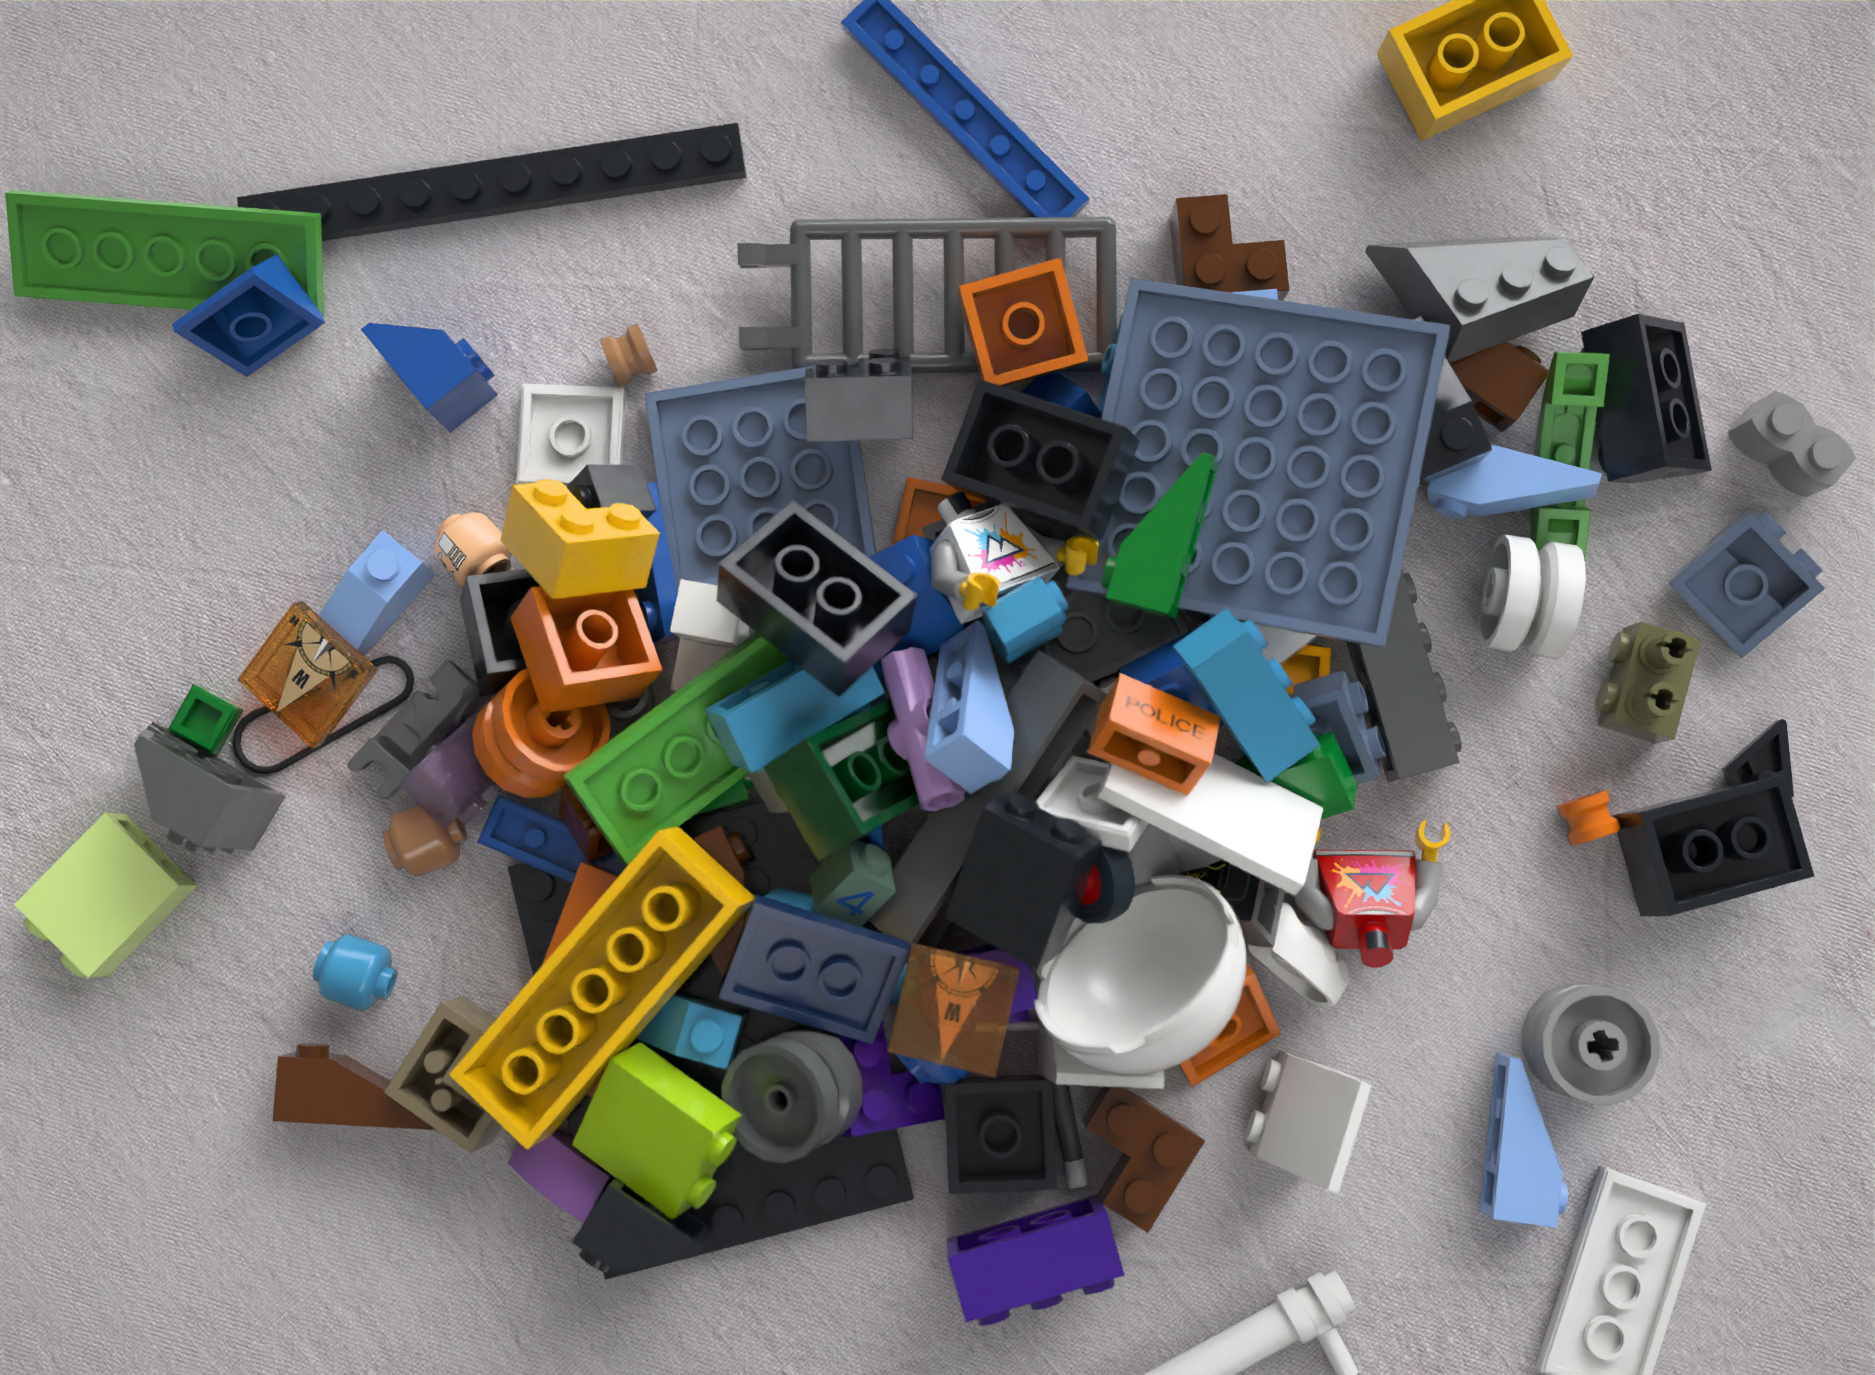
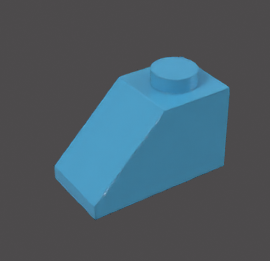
M675 992L636 1039L671 1054L727 1070L735 1058L747 1012Z

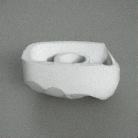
M1285 902L1282 903L1274 947L1266 948L1245 945V950L1258 963L1301 997L1318 1006L1334 1007L1351 980L1349 978V968L1344 958L1336 948L1330 945L1323 931L1313 924L1301 921L1292 907Z

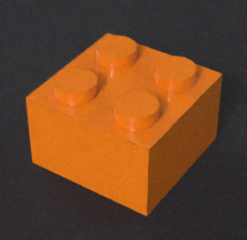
M1061 258L958 287L957 296L981 380L1006 387L1078 367L1088 361Z
M541 586L531 587L510 617L542 713L640 698L663 670L634 589L552 599Z

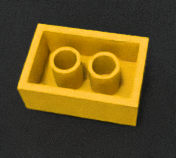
M1452 0L1390 29L1376 53L1421 142L1556 79L1573 57L1545 0Z

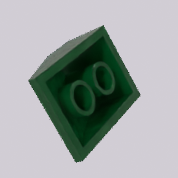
M890 699L805 738L763 767L773 783L775 791L783 800L800 829L803 839L811 848L818 862L920 805L908 761L895 752L888 739V725L895 719Z

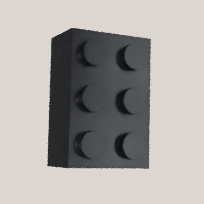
M979 379L941 480L965 494L997 505L1008 506L1011 510L1102 541L1140 440L1127 427Z
M794 500L719 563L717 602L837 697H840L910 631L917 594Z

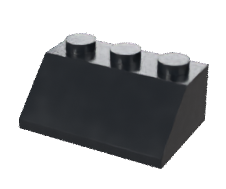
M1635 314L1581 331L1583 341L1582 353L1610 354L1604 407H1597L1595 421L1598 425L1601 441L1598 451L1599 463L1602 470L1607 474L1608 482L1637 483L1712 471L1685 323Z

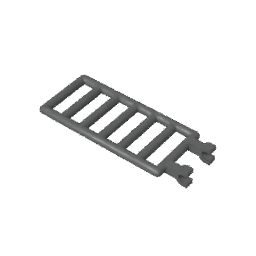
M1110 217L795 220L790 226V244L737 243L738 265H740V269L790 267L791 327H739V348L742 351L792 349L793 369L815 366V362L828 359L847 360L849 367H858L859 358L869 357V353H863L862 240L892 239L894 349L900 351V356H910L911 373L978 372L973 352H965V322L957 296L958 287L964 285V239L994 238L996 276L1015 270V238H1045V262L1061 258L1065 275L1066 238H1096L1097 351H1086L1088 361L1085 364L1060 372L1101 371L1104 353L1110 343L1115 344L1117 333L1116 223ZM913 239H943L945 352L914 353ZM810 240H841L843 353L812 354Z

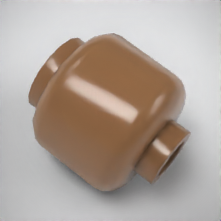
M430 800L393 815L390 819L389 829L383 832V839L387 854L396 869L404 868L413 876H421L455 863L460 857V842L467 840V833L463 820L456 810L449 813L440 802Z

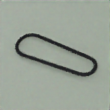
M394 656L377 658L354 668L353 670L357 671L359 675L383 664H395L405 673L406 687L396 698L284 761L268 767L257 766L247 759L242 751L241 737L248 723L261 715L278 709L280 700L258 708L242 718L234 730L233 747L235 756L244 767L254 773L271 774L279 772L406 700L412 692L414 685L412 669L405 661ZM348 675V676L344 679V681L347 680V679H349V678H351V677ZM320 682L315 687H313L312 689H310L309 691H307L306 693H304L292 702H295L318 691L326 689L327 687Z

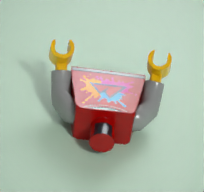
M1426 820L1416 830L1415 843L1422 850L1421 860L1416 859L1414 850H1314L1304 886L1295 895L1296 905L1317 928L1325 931L1330 945L1334 948L1359 949L1361 962L1368 967L1378 968L1388 965L1394 958L1393 949H1402L1407 946L1410 931L1423 927L1438 902L1442 863L1437 862L1438 852L1447 844L1451 835L1450 827L1446 822H1444L1441 828V841L1437 843L1430 842L1424 835ZM1320 826L1318 827L1315 843L1319 841L1321 836Z

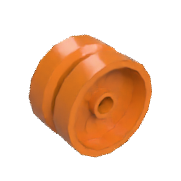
M528 668L517 673L479 711L472 731L475 755L484 772L503 790L523 798H545L566 787L567 783L562 776L608 743L611 727L608 708L605 704L542 713Z

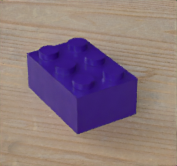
M1097 1194L947 1238V1258L965 1322L978 1319L980 1326L1001 1322L1010 1317V1309L1030 1304L1032 1310L1052 1307L1063 1301L1061 1294L1081 1288L1084 1294L1103 1292L1115 1286V1278L1125 1276L1106 1209Z

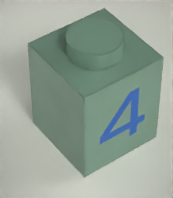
M860 840L825 858L809 875L814 911L860 927L896 892L890 856L877 845L865 844Z

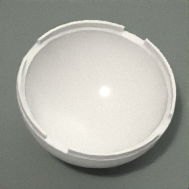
M1184 875L1152 876L1151 881L1153 883L1135 888L1134 898L1129 909L1114 920L1097 924L1085 923L1074 917L1062 951L1038 969L1037 975L1040 977L1041 983L1038 999L1034 1000L1038 1017L1044 1028L1062 1049L1074 1058L1097 1069L1121 1074H1144L1167 1069L1190 1059L1218 1036L1229 1022L1242 993L1246 975V950L1241 927L1231 906L1216 889L1202 880Z

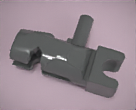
M445 660L429 678L431 683L438 689V699L432 698L428 693L416 691L377 735L370 738L348 762V768L353 772L366 769L374 761H378L385 766L387 775L384 782L378 788L380 797L384 799L393 797L416 772L417 767L425 759L460 789L474 777L475 774L445 748L448 745V741L444 738L453 727L460 728L463 725L470 709L480 695L477 682L451 660Z

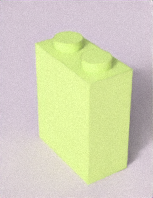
M105 812L14 905L26 916L23 923L32 934L41 940H50L63 953L60 956V960L68 970L82 978L85 976L87 978L109 976L198 885L126 814Z

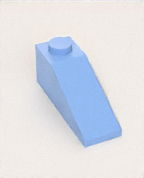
M1491 445L1493 450L1483 460L1431 481L1427 490L1428 504L1436 506L1435 511L1449 518L1463 520L1466 514L1479 518L1594 498L1600 486L1602 473Z
M383 530L346 571L312 625L316 631L354 664L345 673L335 676V690L435 576L425 564ZM329 676L321 683L334 692L331 677Z
M978 620L940 645L924 757L927 762L970 794L990 782L1000 780L1010 771L1014 738L1013 724L986 628Z
M1496 1053L1479 1211L1496 1220L1557 1228L1559 1214H1564L1568 1201L1567 1185L1565 1182H1562L1563 1172L1522 1060L1506 1054Z

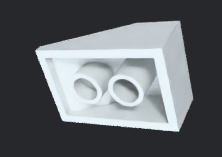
M1280 1050L1277 1061L1270 1059L1263 1073L1261 1089L1267 1091L1261 1112L1253 1110L1247 1124L1245 1140L1251 1142L1248 1151L1263 1161L1326 1190L1339 1193L1372 1085L1340 1070Z

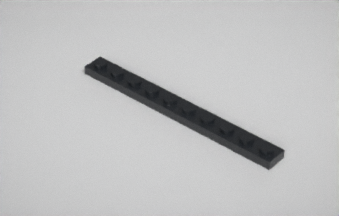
M738 123L240 196L237 197L238 207L321 213L322 241L742 179L747 178L739 125Z

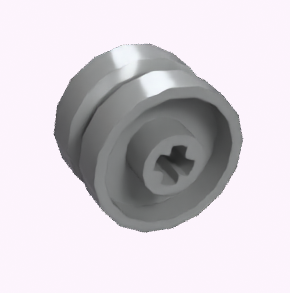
M1564 984L1549 990L1529 1009L1522 1028L1523 1054L1531 1072L1548 1089L1591 1105H1615L1636 1096L1652 1079L1660 1058L1659 1033L1649 1011L1633 996L1612 987L1593 984ZM1592 1041L1591 1047L1587 1050V1042Z

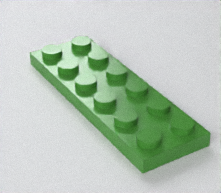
M12 190L5 193L14 296L192 310L250 268L278 255L321 314L325 316L321 213Z
M757 632L562 776L619 859L626 865L633 861L658 830L682 825L749 773L731 764L705 709L790 660Z

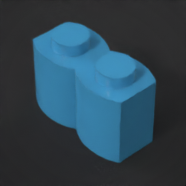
M1037 576L998 598L996 606L989 607L986 605L981 608L983 615L981 621L1003 662L1009 665L1063 634L1061 625L1067 619L1064 611L1069 609L1062 592L1053 580L1045 584L1043 579Z

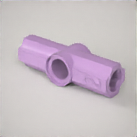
M910 647L901 651H893L881 660L883 665L882 672L895 714V719L889 723L887 728L888 739L895 752L908 761L921 810L937 811L947 807H954L966 799L964 795L966 790L924 759L935 685L925 650Z

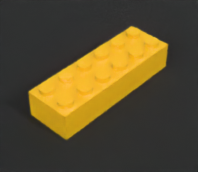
M679 826L658 830L449 1075L526 1150L549 1138L602 1078L610 1058L629 1047L748 910L754 896Z

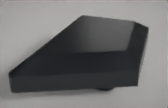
M1776 720L1721 768L1729 786L1785 774L1791 796L1794 797L1786 720Z

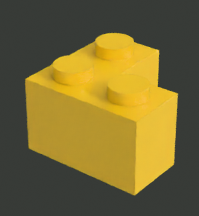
M542 479L536 483L512 485L500 541L552 599L646 588L660 533L633 505L617 503L605 508L586 509L560 481Z

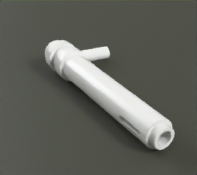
M1335 1270L1325 1276L1322 1272H1319L1306 1279L1308 1285L1297 1291L1293 1287L1276 1295V1302L1143 1375H1236L1296 1341L1304 1344L1315 1337L1320 1342L1336 1375H1357L1358 1369L1336 1329L1337 1325L1347 1321L1346 1314L1357 1308Z

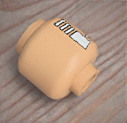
M472 512L464 515L455 514L444 520L437 530L438 537L433 549L436 561L462 587H464L466 576L509 571L512 553L500 541L502 532L484 514Z

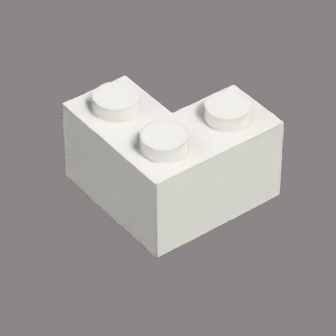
M680 580L670 632L680 638L670 690L673 692L681 689L756 633L717 602L718 586Z

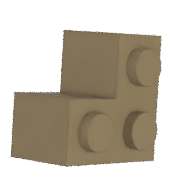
M461 996L440 1003L384 1093L471 1154L492 1143L501 1130L502 1125L449 1074L497 1018L465 996Z

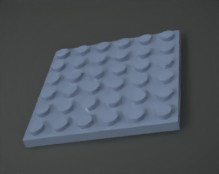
M1131 278L1101 419L1127 427L1140 442L1102 541L1095 539L1098 542L1097 563L1092 566L1086 564L1085 571L1077 576L1069 574L1066 587L1070 590L1106 596L1108 589L1102 587V578L1109 557L1117 558L1120 544L1203 452L1213 455L1219 466L1179 610L1215 617L1227 608L1241 622L1250 619L1257 625L1385 648L1447 349L1450 325Z

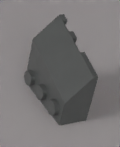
M1518 236L1367 245L1365 251L1412 319L1421 316L1425 322L1450 325V334L1445 353L1449 363L1574 317L1594 279V275L1568 241L1558 238Z
M154 720L138 736L134 743L152 820L169 829L165 835L168 840L192 852H195L198 847L212 853L215 852L216 848L227 853H232L234 849H255L284 800L285 795L214 754L168 731V728Z

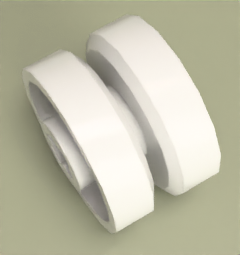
M1505 534L1499 537L1490 552L1480 589L1477 630L1479 642L1483 648L1511 652L1516 650L1523 642L1525 649L1532 656L1552 659L1563 657L1576 633L1583 606L1585 560L1582 550L1577 545L1549 542L1538 552L1535 543L1530 538Z

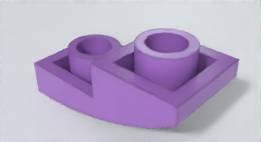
M556 1129L549 1138L528 1150L518 1143L508 1164L538 1192L584 1223L608 1185L613 1181L614 1176L572 1145L574 1139L559 1129Z

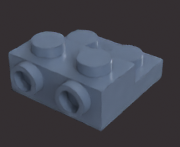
M1748 509L1708 542V547L1668 580V583L1740 658H1743L1826 589L1816 579L1823 570L1802 548L1795 554H1792L1779 541L1786 532L1765 510L1757 517Z
M1343 670L1294 685L1293 694L1289 696L1292 699L1298 695L1313 714L1316 722L1309 726L1312 733L1319 736L1333 731L1357 785L1379 779L1380 758L1386 756V747L1377 726L1368 728L1362 713L1368 712V702L1361 683L1357 681L1350 684L1346 672Z

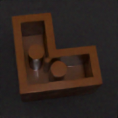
M1228 194L1176 198L1169 217L1176 285L1229 293L1277 289L1278 300H1284L1289 292L1284 240L1233 244Z
M1102 1086L1081 1122L1086 1129L1122 1151L1123 1154L1097 1195L1102 1204L1149 1233L1205 1140L1196 1132L1128 1088Z

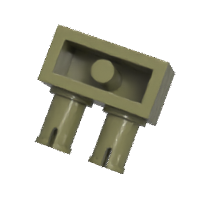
M1643 622L1623 628L1622 632H1618L1612 641L1609 651V661L1614 662L1609 682L1605 681L1602 684L1596 700V710L1601 712L1597 726L1655 743L1675 740L1701 639L1691 637L1682 631H1671Z

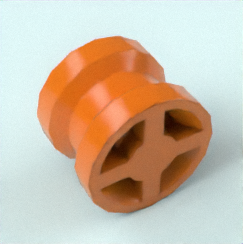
M1608 790L1587 794L1556 805L1559 816L1565 818L1570 829L1566 836L1570 845L1596 840L1621 830L1618 819L1612 817L1608 809V804L1611 800Z

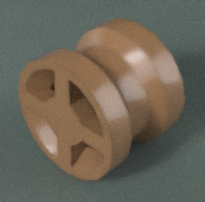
M638 324L628 327L626 333L620 337L606 336L600 339L605 356L620 387L629 384L632 376L643 372L650 375L658 371Z

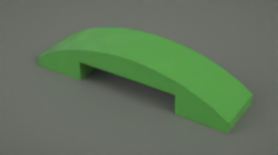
M1554 351L1542 398L1534 456L1590 470L1597 407H1604L1610 354ZM1586 499L1530 509V539L1535 543L1538 552L1549 542L1577 545L1582 550L1585 560L1591 510L1585 507Z

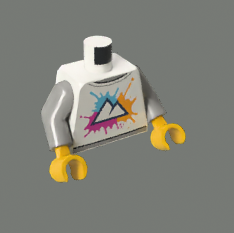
M957 492L944 499L937 507L947 526L930 547L931 585L936 591L948 596L961 624L983 616L981 608L986 605L989 607L996 606L998 598L1037 576H1040L1044 583L1047 584L1060 569L1059 567L1065 565V570L1068 574L1077 576L1085 571L1086 564L1092 566L1097 563L1098 542L1094 538L1078 535L1069 538L1066 542L1044 537L1021 522L1008 506L1001 504L977 513L965 493Z

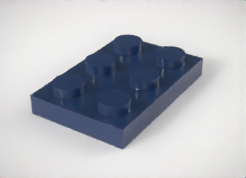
M755 894L718 988V998L872 1044L909 956V942Z

